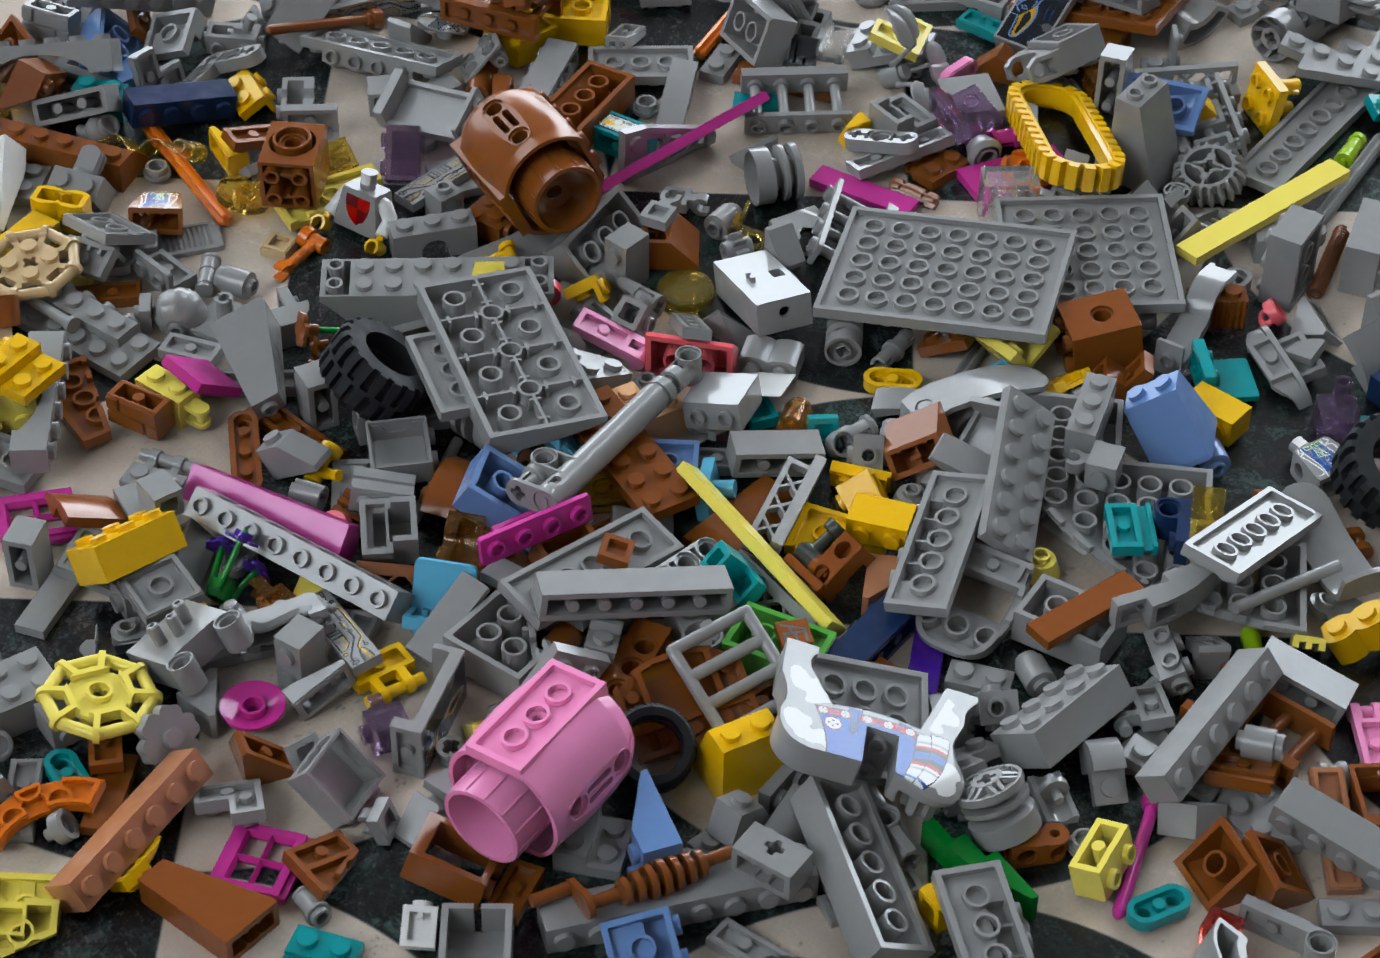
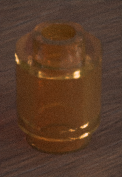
M794 397L786 402L777 423V430H807V415H813L809 401L801 397Z

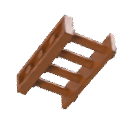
M440 0L441 20L491 33L496 32L499 35L534 44L539 40V19L545 13L557 16L563 15V0H547V5L531 6V9H533L531 13L516 11L515 7L495 5L497 2H493V0Z
M1225 662L1220 666V671L1226 665ZM1270 689L1239 729L1243 730L1242 728L1259 712L1274 720L1268 728L1277 729L1280 734L1288 728L1302 736L1287 754H1284L1283 760L1280 761V773L1275 785L1285 790L1294 776L1298 778L1301 765L1299 760L1314 744L1327 751L1332 748L1337 725L1277 691ZM1187 699L1180 706L1178 723L1195 702ZM1237 732L1222 751L1240 754V750L1235 749Z

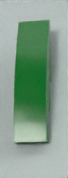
M934 817L922 823L920 846L944 869L1000 860L1013 899L1021 905L1023 917L1028 921L1036 919L1039 896L998 851L985 856L966 834L953 839Z

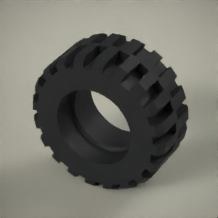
M357 317L345 321L319 356L321 377L325 378V384L328 389H332L333 395L338 400H342L349 410H354L360 414L359 417L365 420L376 421L418 416L430 401L406 349L404 334L399 330L392 329L390 325L384 322H378L377 319Z
M1380 413L1370 415L1369 418H1363L1352 428L1334 453L1331 461L1332 467L1330 468V477L1332 480H1335L1332 486L1335 494L1340 495L1339 501L1344 508L1348 507L1352 511V517L1356 520L1360 518L1366 522L1365 526L1371 529H1375V527L1380 528V471L1374 461V458L1380 459Z

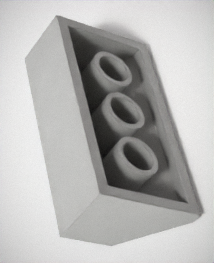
M616 185L602 193L599 206L587 222L575 230L562 233L541 256H554V275L557 279L574 284L598 272L603 277L605 276V237L627 222L643 230V225L639 224V215L641 213L619 185Z

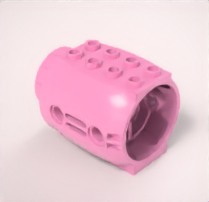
M551 658L533 677L505 698L476 728L467 742L453 755L449 762V777L452 788L444 800L445 811L454 829L474 850L491 860L501 863L513 862L524 851L539 858L546 857L552 854L564 840L593 816L617 789L631 768L635 740L626 716L608 694L607 683Z

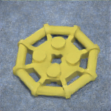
M99 650L97 654L68 661L61 659L57 661L54 665L55 669L45 683L35 691V699L41 703L49 719V727L53 731L70 733L91 740L92 744H99L102 740L130 733L136 735L135 731L137 726L141 724V717L144 714H152L154 707L163 703V693L157 690L148 673L149 668L143 662L134 663L106 654V650ZM110 669L118 671V674L110 672ZM63 679L71 681L69 684L66 683L64 686H59ZM132 681L138 682L141 688H135ZM100 692L104 696H94V693ZM54 700H64L67 707L59 711ZM134 703H143L137 713L131 710ZM75 717H76V718H79V722L74 721V720H71V719H73V718H75ZM117 719L123 720L119 723L101 727V723Z

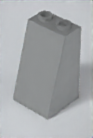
M1144 72L1116 97L1111 133L1118 142V146L1121 147V152H1124L1126 159L1121 185L1133 189L1148 179L1159 193L1166 184L1172 181L1173 163L1177 162L1179 149L1169 84L1155 75Z

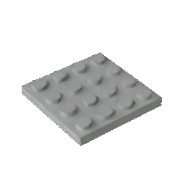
M819 652L812 669L833 705L871 711L899 720L917 729L922 728L929 717L928 673ZM888 763L880 780L873 778L866 780V782L885 786ZM856 774L855 779L865 780V779L860 778V777Z

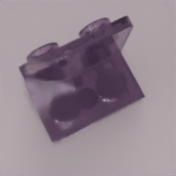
M939 84L929 89V110L938 118L944 129L954 134L957 145L1003 123L1001 114L976 84L953 95H950L948 92L945 93Z

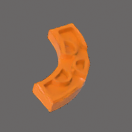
M82 776L62 777L60 781L45 784L37 782L13 792L14 796L0 804V852H2L8 841L23 827L39 818L50 815L60 808H65L70 812L77 811L93 814L106 789L105 780Z

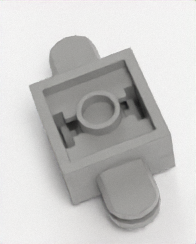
M1296 0L1295 10L1339 25L1358 13L1366 16L1377 14L1379 12L1378 3L1380 0Z

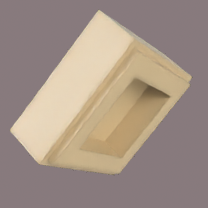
M273 231L261 245L260 253L262 256L282 261L283 259H288L299 245L296 243V237Z

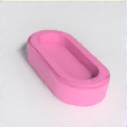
M964 56L944 69L938 79L974 75L978 68L977 61Z

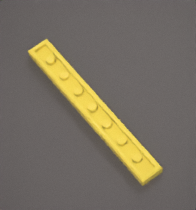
M1329 158L1176 244L1175 253L1197 266L1278 220L1280 214L1286 213L1292 204L1302 206L1350 178L1351 171Z
M682 461L676 469L684 480L820 627L837 632V636L840 637L847 629L843 623L698 468Z

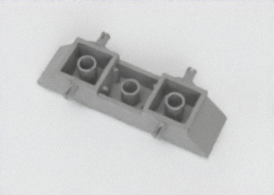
M554 256L322 259L319 300L346 320L357 317L377 319L380 323L384 322L393 327L423 319L416 304L417 285L472 276L475 262L504 261L505 270L530 266L547 300L551 301L554 298Z

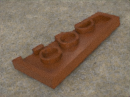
M84 354L67 361L69 364V379L64 380L66 383V399L61 400L63 403V419L61 421L82 448L88 450L112 440V434Z

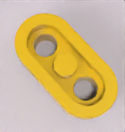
M872 367L864 372L863 388L875 395L876 388L879 387L922 388L923 378L918 371L913 369Z

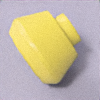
M1043 547L1035 548L1032 562L1035 566L1030 586L1033 587L1043 573L1059 579L1061 568L1055 554Z

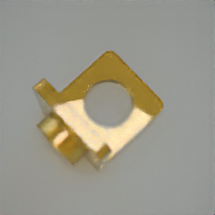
M747 200L742 212H736L731 227L736 229L735 232L741 231L742 237L753 235L759 238L760 243L753 244L754 252L764 250L765 232L744 225L751 201Z

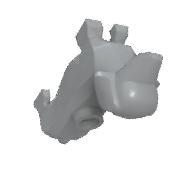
M307 592L288 600H277L272 605L246 612L244 607L235 599L227 600L219 607V609L225 611L238 610L254 637L251 646L242 651L245 662L262 656L261 645H274L273 637L297 614L324 626L325 635L335 632L330 615L337 610V604L332 603L329 605L325 599L313 592Z

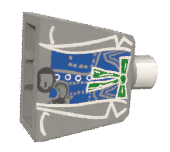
M1301 436L1294 438L1289 445V451L1293 453L1290 467L1292 477L1297 483L1306 482L1316 485L1328 497L1335 495L1332 486L1335 480H1332L1330 477V468L1332 467L1333 455L1340 444L1326 436L1310 443Z

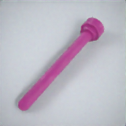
M1144 792L1140 801L1144 814L1134 842L1136 857L1133 864L1128 865L1124 872L1112 910V915L1115 919H1123L1126 915L1127 904L1131 900L1157 818L1158 803H1150Z

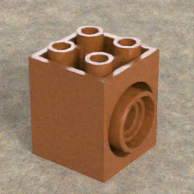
M271 121L257 161L262 206L318 210L331 169L326 125Z
M1125 288L1057 304V316L1053 317V324L1060 329L1061 333L1058 335L1059 338L1055 339V347L1058 355H1063L1066 373L1089 367L1092 370L1106 356L1126 367L1143 352L1142 324Z

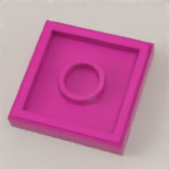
M165 355L161 362L164 368L197 394L237 398L240 397L243 391L239 384L207 359Z

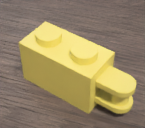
M155 364L135 379L136 385L173 401L174 427L182 431L189 425L197 429H206L211 426V417L208 415L210 412L209 404L201 400L200 394L195 393L165 368Z

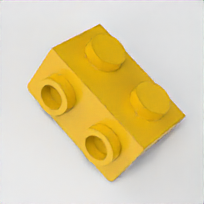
M246 68L228 79L238 95L236 111L244 121L249 119L264 105H267L273 112L276 111V105L273 102L276 97L265 86L267 83L258 72L252 74Z

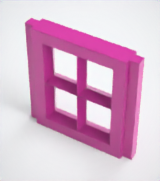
M71 487L0 497L1 545L2 538L14 518L10 519L9 512L33 509V515L27 517L47 520V522L61 521V517H53L51 513L40 514L39 508L48 507L44 498L46 493L72 494ZM77 527L48 529L51 545L70 543L77 532Z
M260 824L250 827L234 826L210 876L272 897L278 902V905H285L298 878L284 863L266 859L273 844L295 847L313 840V838H308V835ZM250 838L267 842L260 858L242 854ZM238 862L255 866L248 882L230 879ZM262 867L280 871L272 888L254 884Z

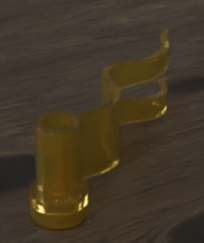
M111 134L97 140L100 143H106L113 139L121 138L109 145L119 146L124 143L128 150L135 151L146 157L152 156L161 147L165 146L172 149L175 154L183 156L188 162L196 165L202 164L208 155V150L204 144L196 141L189 142L182 138H177L173 143L157 137H151L140 146L135 141L118 134Z

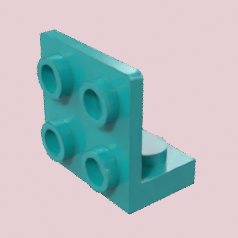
M1204 338L1192 339L1188 367L1195 386L1204 381L1242 402L1259 400L1260 394L1246 358L1213 360V353L1207 349Z

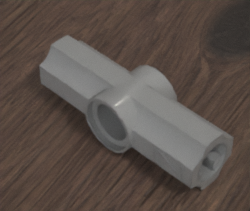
M866 782L901 869L910 865L915 869L924 859V851L901 822L900 810L895 805L887 803L873 783Z

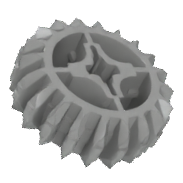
M1206 140L1203 146L1195 143L1193 150L1185 148L1184 155H1178L1177 162L1173 163L1172 182H1180L1190 188L1191 195L1188 202L1190 206L1198 203L1201 209L1205 205L1213 208L1215 204L1219 203L1224 207L1225 200L1234 201L1235 195H1241L1242 187L1246 183L1247 167L1245 166L1244 158L1242 155H1239L1237 148L1231 149L1228 143L1221 146L1218 140L1213 145H1210Z

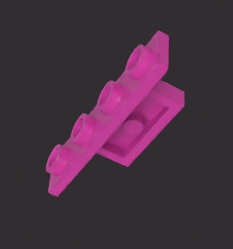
M584 492L540 512L530 510L492 526V532L477 539L480 563L483 566H487L590 522L593 519L590 495Z

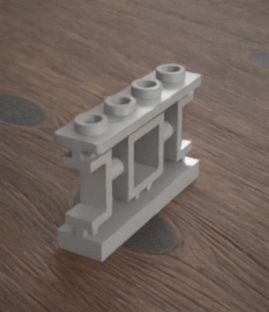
M1219 72L1214 73L1215 81L1210 82V79L1207 78L1204 79V84L1210 90L1208 97L1211 99L1217 112V120L1197 125L1194 135L1189 136V139L1194 146L1195 143L1203 146L1206 140L1210 145H1213L1218 140L1221 146L1228 143L1231 149H1240L1242 156L1248 155L1246 144L1251 143L1247 128H1243L1244 123L1240 111L1236 112L1237 105L1234 96H1230L1229 83L1227 80H1222ZM1217 92L1222 106H1220L1218 99H1215L1214 93ZM1228 124H1230L1235 138H1233L1231 132L1228 131ZM1186 136L1177 137L1179 155H1184L1185 148L1191 149Z

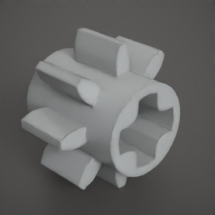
M741 231L724 236L725 242L720 243L722 259L754 252L751 238L748 235L742 237Z

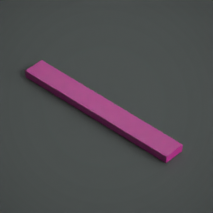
M762 91L605 178L602 193L770 100L767 92Z

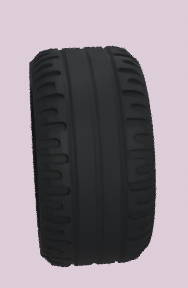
M660 703L640 704L627 710L624 715L631 728L643 723H657L670 729L678 739L681 752L676 766L668 773L651 776L659 794L675 789L689 775L697 755V740L691 724L679 711ZM631 766L621 783L628 789L637 792L640 772Z

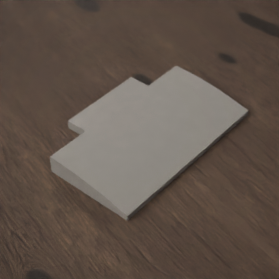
M530 266L417 285L416 304L430 332L405 336V346L440 422L470 417L483 445L485 446L487 443L504 454L552 442L608 421V415Z

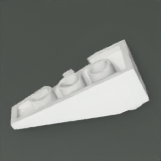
M6 134L0 136V232H3L26 170V149Z

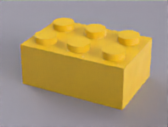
M160 508L148 512L141 510L129 515V521L120 524L116 522L101 529L102 534L94 537L90 534L75 540L76 546L66 550V554L79 586L108 584L188 546L174 510L161 512Z

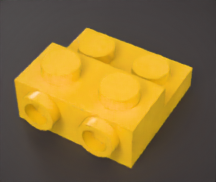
M18 332L11 338L4 337L0 341V394L27 406L66 374L65 363L42 353L41 343Z

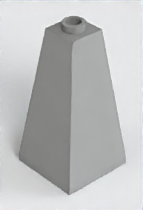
M263 296L209 324L250 406L259 420L276 414L279 409L286 406L281 327Z

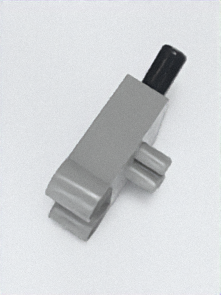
M178 599L172 604L173 611L167 614L159 623L152 622L147 625L146 630L148 633L145 636L116 643L114 647L116 651L115 656L125 660L130 659L134 663L143 662L148 666V673L153 682L178 689L184 696L194 695L207 685L208 679L202 667L224 647L230 654L240 653L253 643L254 637L238 610L225 611L187 599Z

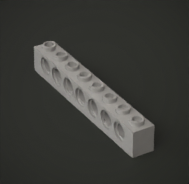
M196 486L183 513L235 542L237 540L226 535L225 532L231 531L234 533L236 528L241 530L247 529L248 533L253 535L251 541L257 543L259 547H252L245 543L243 546L384 621L402 624V616L409 609L415 597L414 594L215 490Z

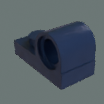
M1163 497L1155 502L1153 509V520L1157 538L1168 541V550L1174 551L1173 564L1186 565L1187 557L1181 555L1180 552L1184 542L1190 539L1192 499Z

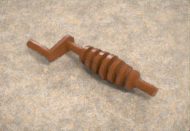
M732 845L706 854L700 849L692 850L690 854L682 852L678 853L677 857L669 855L665 856L664 860L662 858L654 859L651 861V864L646 863L640 866L639 872L637 870L629 872L627 879L624 876L617 878L614 888L592 896L574 877L566 879V882L528 895V901L532 908H536L571 895L584 916L590 920L597 916V909L617 901L621 902L624 906L634 904V900L637 903L646 902L648 897L650 900L659 899L661 893L664 897H667L674 893V888L676 891L685 888L686 883L691 885L697 881L698 877L702 879L708 876L710 867L731 860Z

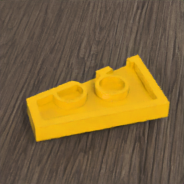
M806 502L784 544V553L788 554L790 552L793 554L800 543H814L827 531L824 528V524L830 517L846 530V517L848 514ZM860 543L869 553L884 555L887 550L886 548Z

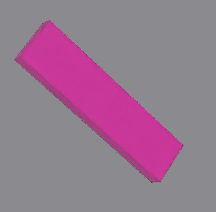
M822 165L809 179V187L825 192L830 184L834 186L838 179L841 178L845 180L841 193L869 208L885 209L889 203L899 207L898 211L915 213L919 208V200L863 179L859 180L855 176Z

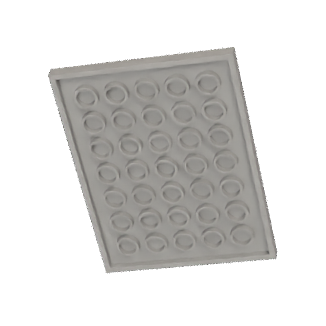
M853 206L812 307L813 317L969 335L971 337L1012 340L1030 344H1045L1077 242V230Z

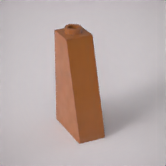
M162 859L154 867L147 869L138 878L141 902L217 958H240L280 924L278 902L274 898L166 859Z

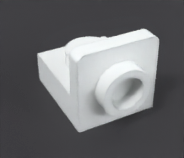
M414 900L412 905L403 904L400 949L436 951L438 921L441 919L439 906H433L434 903L427 900Z

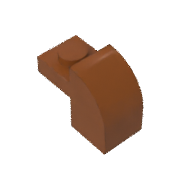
M1144 350L1126 367L1106 356L1091 372L1117 378L1115 399H1123L1125 406L1127 391L1136 385H1143L1152 380L1155 373L1154 356Z

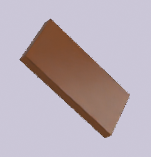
M764 474L740 492L736 498H732L729 501L751 526L775 480ZM789 491L776 493L781 503L792 501ZM715 512L683 536V545L686 547L702 537H710L717 542L721 539L737 551L740 550L743 543ZM777 512L765 514L769 525L781 522ZM762 534L763 539L769 543L767 535ZM741 548V549H743L744 551H746V552H748V553L754 555L752 552H750V551H748V550H746V549H744V548Z

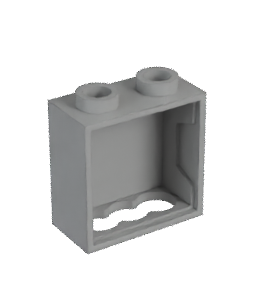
M702 371V380L694 384L682 400L686 428L744 430L763 400L759 375Z
M426 415L365 422L370 468L416 475L415 483L431 481L434 475L433 469L438 468L439 460L437 450L431 451V445H436L434 427H428Z
M340 727L321 736L287 783L334 830L345 824L351 826L357 821V817L364 804L371 801L379 793L380 788L378 785L386 775Z

